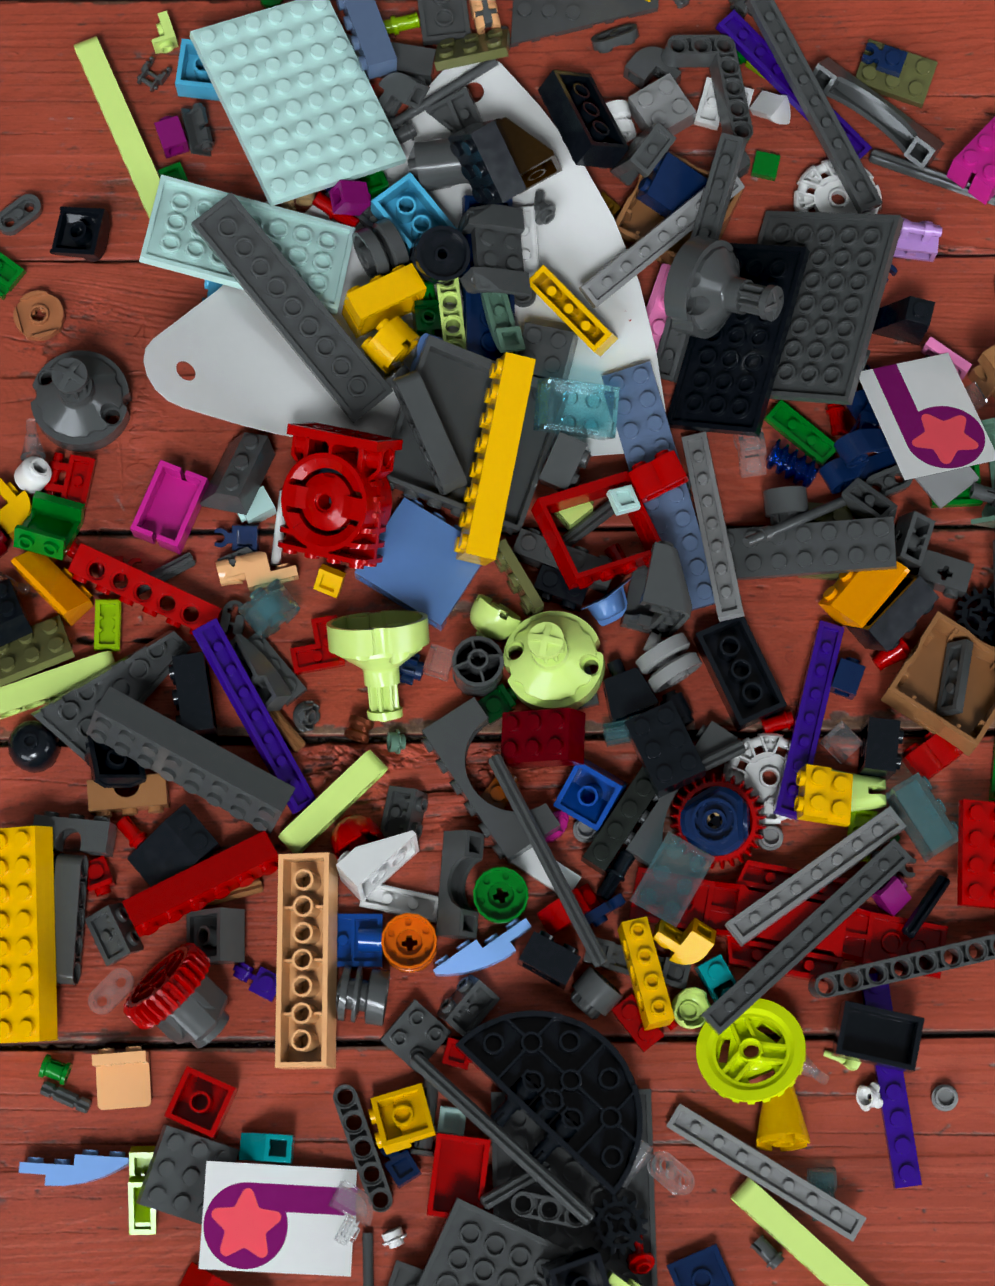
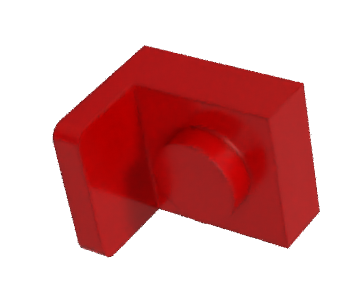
M101 856L88 861V892L91 895L96 894L97 897L110 893L112 891L111 887L116 886L106 857Z

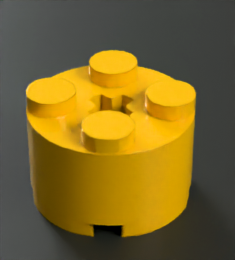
M393 315L389 320L387 318L383 319L376 327L378 332L373 338L371 336L368 337L361 345L364 353L386 374L396 368L392 365L394 362H402L418 344L417 340L420 339V336L396 315Z

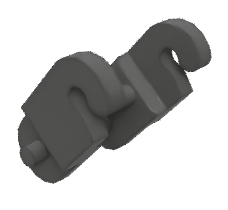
M150 56V61H146L141 68V75L137 76V84L144 83L150 87V92H154L158 89L159 84L161 86L170 76L172 68L168 66L167 72L164 71L159 75L154 74L149 69L153 65L155 58ZM148 74L155 78L154 82L146 79Z

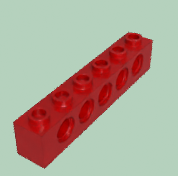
M80 543L68 568L69 572L74 573L72 579L85 585L89 580L97 584L96 590L106 595H110L112 591L120 595L119 601L130 606H133L134 602L144 606L143 612L153 617H156L159 613L167 617L165 622L180 628L182 624L191 628L189 633L192 635V631L215 618L219 620L223 609L83 543ZM97 563H101L105 568L104 574L99 578H95L91 572L92 567ZM120 574H124L128 578V584L123 589H119L115 585V578ZM143 585H148L152 590L150 598L142 600L138 595V590ZM166 596H171L175 600V606L170 611H165L161 605L163 598ZM189 607H195L199 613L198 618L193 622H189L185 618V611Z

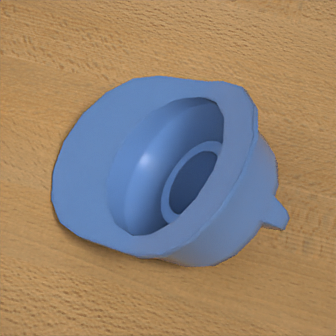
M633 576L624 580L602 598L584 606L581 610L587 608L601 626L618 620L624 615L628 604L623 586Z

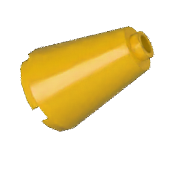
M794 1085L791 1088L788 1087L780 1097L775 1096L765 1103L762 1101L756 1137L757 1148L772 1151V1146L779 1147L781 1152L803 1149L807 1147V1144H810V1137Z

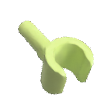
M825 1050L823 1055L838 1061L850 1071L857 1070L862 1063L831 1056L832 1052Z

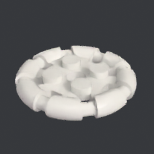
M829 159L821 161V164L817 166L812 165L799 178L797 182L798 189L794 191L793 196L795 212H809V209L814 208L816 212L858 214ZM865 168L870 180L872 181L877 193L879 194L882 200L879 185H876L874 183V176ZM825 173L828 177L822 179L821 174ZM811 188L815 189V192L810 194L807 193V190ZM836 194L841 195L845 202L840 205L835 204L831 197ZM882 204L880 207L863 214H878V211L882 209Z
M758 733L757 737L751 739L747 737L742 740L746 748L745 753L725 763L723 773L726 774V781H730L734 775L736 776L735 784L738 785L744 780L745 789L753 787L754 789L750 794L751 797L760 796L756 802L763 804L764 808L759 810L758 813L766 815V818L759 820V824H781L782 820L788 818L774 814L773 811L787 753L783 757L776 754V751L780 747L788 752L790 740L783 738V735L778 733ZM761 746L764 752L756 755L754 748ZM740 761L748 763L744 770L737 768ZM767 771L773 772L777 778L776 783L773 785L766 784L762 779L763 773Z

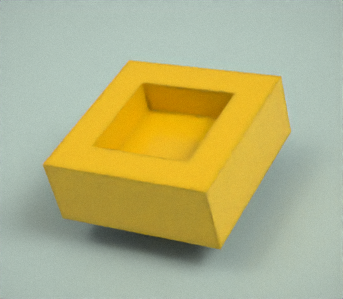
M322 564L313 589L337 598L341 592L346 573Z

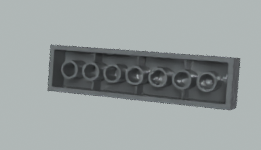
M112 687L108 688L96 707L86 733L95 742L111 747L117 754L133 759L141 767L155 771L163 779L177 783L187 792L197 794L206 799L212 806L220 807L228 811L234 818L242 819L252 824L256 830L266 831L268 834H271L295 790V787Z

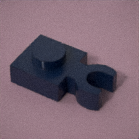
M867 43L865 50L870 51L873 55L863 54L861 61L865 64L877 63V71L899 78L908 52L888 45H884L882 51L875 44Z
M234 524L232 525V531L225 527H218L214 530V533H222L225 537L224 541L215 542L216 547H224L232 543V551H238L245 547H249L254 552L259 551V525Z
M620 893L586 913L585 917L589 925L593 924L595 928L602 925L608 920L606 916L623 906L626 901Z
M383 1148L379 1149L384 1157L390 1158L384 1165L398 1188L403 1187L422 1174L408 1150L401 1154L397 1151L386 1155Z

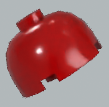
M346 815L340 819L331 833V847L338 860L348 850L352 851L357 846L378 841L385 837L379 826L370 817Z

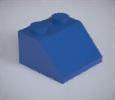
M584 758V765L574 766L553 806L598 832L616 807L628 783Z

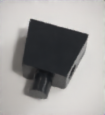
M616 659L607 664L612 677L603 680L602 685L611 725L658 706L659 702L638 668L626 671L621 659Z

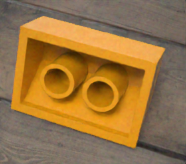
M31 551L14 557L11 563L18 573L70 626H73L94 606L90 600L92 597L90 592L83 585L78 588L72 582L74 580L72 579L73 575L65 567L60 570L54 564L57 562V559Z
M897 561V569L840 573L839 579L833 586L826 589L823 593V598L818 604L837 624L863 628L910 570Z

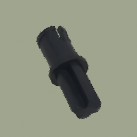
M621 850L611 868H607L606 872L608 874L596 894L604 900H609L620 881L624 882V876L636 858L629 852Z

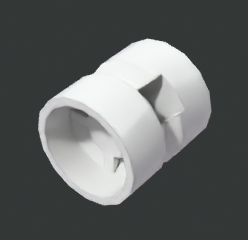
M626 100L607 102L606 105L626 143L630 142L636 137L637 133L634 123L630 119L629 103Z

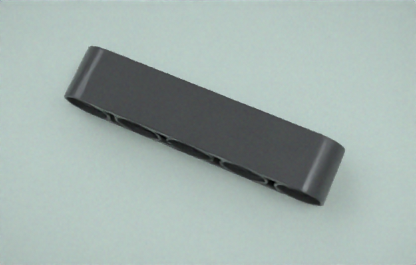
M414 370L393 379L392 387L439 492L442 495H446L466 486L467 480L419 372Z
M58 854L55 863L54 901L57 984L77 985L81 976L88 880V858L86 855Z
M340 1085L334 1091L333 1100L368 1203L374 1211L386 1212L393 1204V1196L358 1094L352 1086ZM343 1090H350L353 1094V1100L347 1105H343L338 1101V1095ZM357 1115L362 1119V1125L357 1130H350L347 1126V1120L350 1116ZM360 1141H367L371 1146V1150L366 1156H359L356 1152V1145ZM374 1166L379 1170L380 1175L375 1182H368L365 1179L364 1173L368 1167ZM378 1192H384L388 1196L389 1201L384 1208H378L373 1203V1198Z

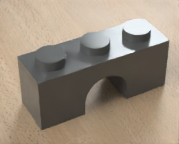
M44 811V815L34 814L33 826L53 827V851L63 852L66 838L73 833H79L81 836L80 851L88 855L113 857L117 825L109 822L110 818L94 816V820L84 819L85 816L80 814H69L67 818L59 817L60 813Z

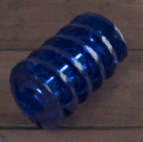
M778 439L766 459L768 461L767 469L771 470L776 465L775 473L777 475L785 470L784 478L786 480L794 476V485L803 481L802 486L808 488L813 483L822 465L815 468L816 459L806 463L807 454L798 458V449L789 453V444L780 448L781 439Z

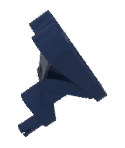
M866 365L863 371L869 370L871 367ZM864 389L855 392L852 405H846L856 422L850 432L839 438L834 444V448L840 457L826 463L819 470L820 475L832 494L844 491L857 477L866 481L869 476L897 465L882 429L877 428L880 425ZM875 452L877 454L869 457L867 453Z

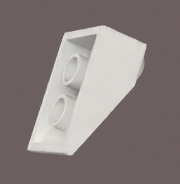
M412 830L357 846L352 851L344 852L336 864L341 882L362 902L379 885L388 880L420 851L417 835Z

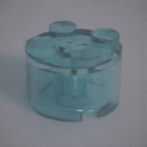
M279 579L271 582L265 590L259 587L249 596L252 600L246 602L238 609L239 613L261 639L267 638L280 630L279 626L284 622L289 623L300 611L298 603Z

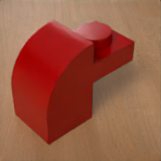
M588 883L572 890L584 915L601 905ZM559 898L537 913V916L550 935H554L572 924Z

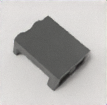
M659 122L655 123L635 137L628 146L629 150L610 172L626 186H630L639 173L644 178L648 177L677 138Z

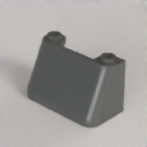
M658 541L652 545L649 567L643 565L631 573L633 578L629 582L626 596L627 609L622 616L620 627L647 634L651 632L661 633V637H671L690 618L692 603L678 550L668 541Z

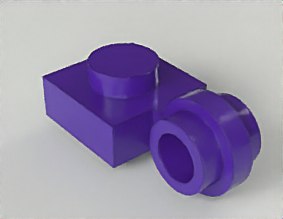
M239 963L238 966H234L233 970L235 972L232 976L247 983L248 979L253 980L248 990L273 1003L276 997L275 973L261 966L257 974L254 975L252 974L254 968L245 963Z

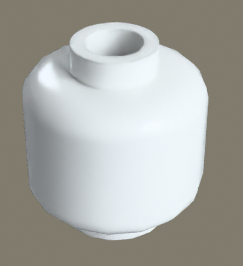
M38 456L25 458L14 473L17 486L29 494H35L36 491L40 492L52 477L51 467L44 459Z

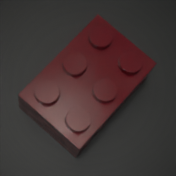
M570 707L503 713L501 756L506 766L515 769L584 765L586 713Z

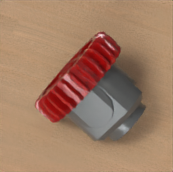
M194 943L181 944L173 952H169L167 956L161 958L156 965L154 964V967L147 971V974L140 979L141 981L134 986V990L129 993V997L124 1004L125 1015L140 1029H148L156 1025L176 1044L191 1042L196 1048H202L210 1043L223 1030L230 1017L224 1010L227 1005L228 996L206 975L210 967V959Z

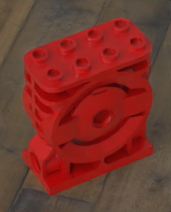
M317 422L288 424L287 434L293 435L291 455L296 464L289 471L282 488L281 507L282 516H284L286 524L280 525V532L286 533V539L278 540V547L283 548L282 552L288 554L302 552L304 557L310 559L324 557L327 558L326 562L332 564L346 562L349 563L348 567L354 569H364V566L376 567L377 563L383 561V556L378 555L377 550L385 546V541L380 540L379 535L386 532V525L392 510V492L387 475L393 471L395 450H402L403 440ZM322 468H329L336 470L341 474L335 472H319ZM355 491L361 493V496H357ZM329 497L331 498V501H332L331 506H330V504H329ZM351 520L359 521L358 525L349 523ZM347 526L343 531L335 535H329L326 532L339 530Z

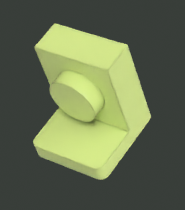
M163 11L157 13L160 23H157L156 27L160 37L151 40L156 54L169 53L174 48L179 47L168 13Z

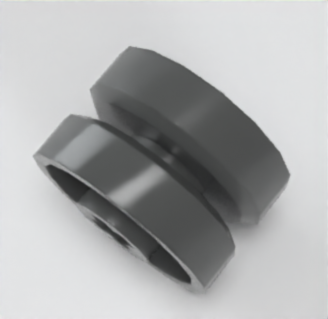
M383 218L373 223L372 230L364 227L352 234V241L358 259L371 279L378 275L385 276L390 273V270L392 271L399 265L406 266L409 264V256L404 241L389 219Z

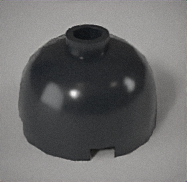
M30 720L19 724L11 732L8 740V751L16 766L28 772L37 773L43 772L54 765L61 751L60 739L37 720Z

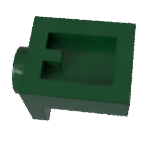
M501 683L497 686L496 690L477 702L488 716L489 725H492L502 718L503 713L512 712L516 709L515 701L517 697L510 687L505 688Z

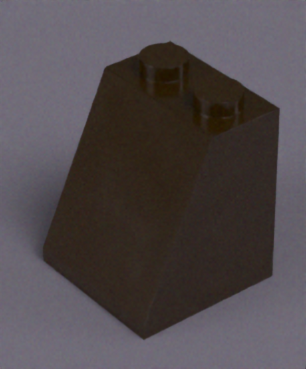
M508 118L495 119L527 188L526 190L562 171L554 152Z

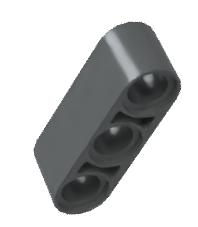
M519 1192L511 1199V1209L518 1216L573 1228L584 1226L582 1222L572 1223L568 1217L569 1210L553 1197L530 1192ZM520 1196H525L530 1200V1208L526 1212H520L515 1207V1201ZM545 1202H553L556 1205L557 1212L554 1217L547 1218L543 1215L542 1206Z

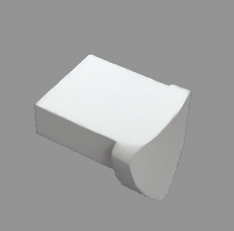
M762 90L749 108L753 115L768 119L771 122L782 125L790 123L791 109L787 95H778Z

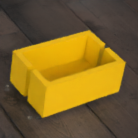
M413 263L406 266L399 265L385 276H375L368 284L362 287L357 285L349 289L345 296L342 315L357 339L376 330L378 324L385 318L389 320L393 315L401 318L411 313L414 301L424 300L423 297L427 287Z

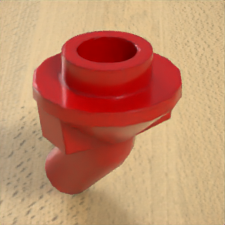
M635 1242L636 1250L628 1257L629 1269L635 1274H645L653 1268L655 1259L651 1253H644L643 1244Z

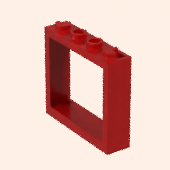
M627 471L537 498L531 509L569 590L576 587L584 589L598 580L602 582L608 581L615 577L616 574L622 572L630 574L643 565L649 567L652 545L654 542L661 541ZM632 484L641 507L638 511L627 514L644 546L645 552L578 573L550 514L606 497L608 490Z

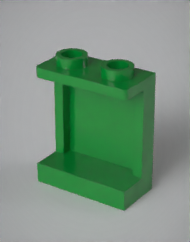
M36 491L33 496L30 515L23 525H16L14 529L13 547L63 560L84 523L85 504Z

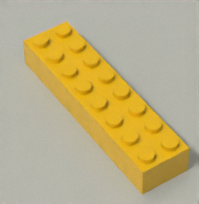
M506 352L500 358H497L496 363H492L490 367L489 378H492L491 388L486 389L484 403H487L486 412H482L479 420V427L482 428L481 437L476 438L474 452H477L476 461L471 463L469 477H472L471 486L466 488L464 494V502H467L466 511H462L460 515L459 527H462L461 535L456 537L454 543V552H457V560L484 566L496 560L536 359Z
M23 826L0 828V1043L58 1041L53 827Z

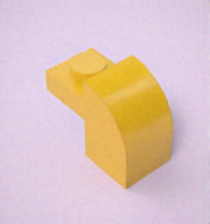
M0 478V495L7 502L0 509V527L14 541V529L16 525H23L30 515L32 501L25 490L19 494L10 481L5 484Z
M696 918L691 921L684 932L660 919L655 926L653 939L662 948L671 950L669 958L671 962L689 965L699 962L707 955L715 944L717 931Z

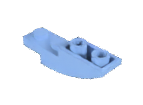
M517 918L506 926L507 931L500 936L495 933L484 941L486 946L483 948L477 939L472 943L468 939L456 948L458 952L450 958L448 955H445L434 963L436 968L433 969V973L435 976L450 977L489 968L515 954L516 949L512 942L531 930L532 926L526 918L522 921Z
M82 1149V1155L75 1154L74 1165H70L71 1160L54 1159V1164L44 1163V1158L28 1157L27 1162L19 1163V1173L45 1175V1186L79 1185L108 1177L129 1166V1158L125 1157V1152L109 1151V1156H98L99 1150Z

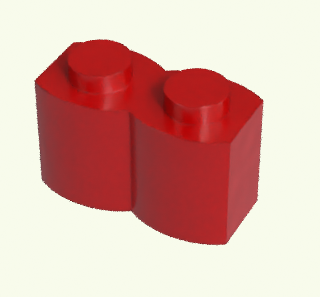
M662 450L654 456L655 459L651 462L641 461L631 467L632 471L628 474L643 503L649 502L689 481L674 450Z
M929 732L924 737L927 740L920 746L914 743L904 751L906 756L902 762L920 785H922L959 758L963 752L939 735Z

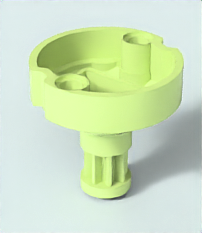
M384 610L372 613L350 614L328 621L326 627L329 652L336 654L363 670L364 685L368 687L369 698L367 719L388 722L403 717V707L399 705L398 684L400 683L399 666L430 643L428 615L423 612L410 610Z
M564 611L537 613L521 622L509 636L503 653L504 667L508 673H511L507 681L516 697L532 710L568 707L576 710L591 700L600 688L605 674V659L603 654L597 651L601 644L596 632L582 618ZM515 651L523 652L522 655L515 660L510 658L511 654ZM590 665L599 667L595 674H587L585 672L586 668Z

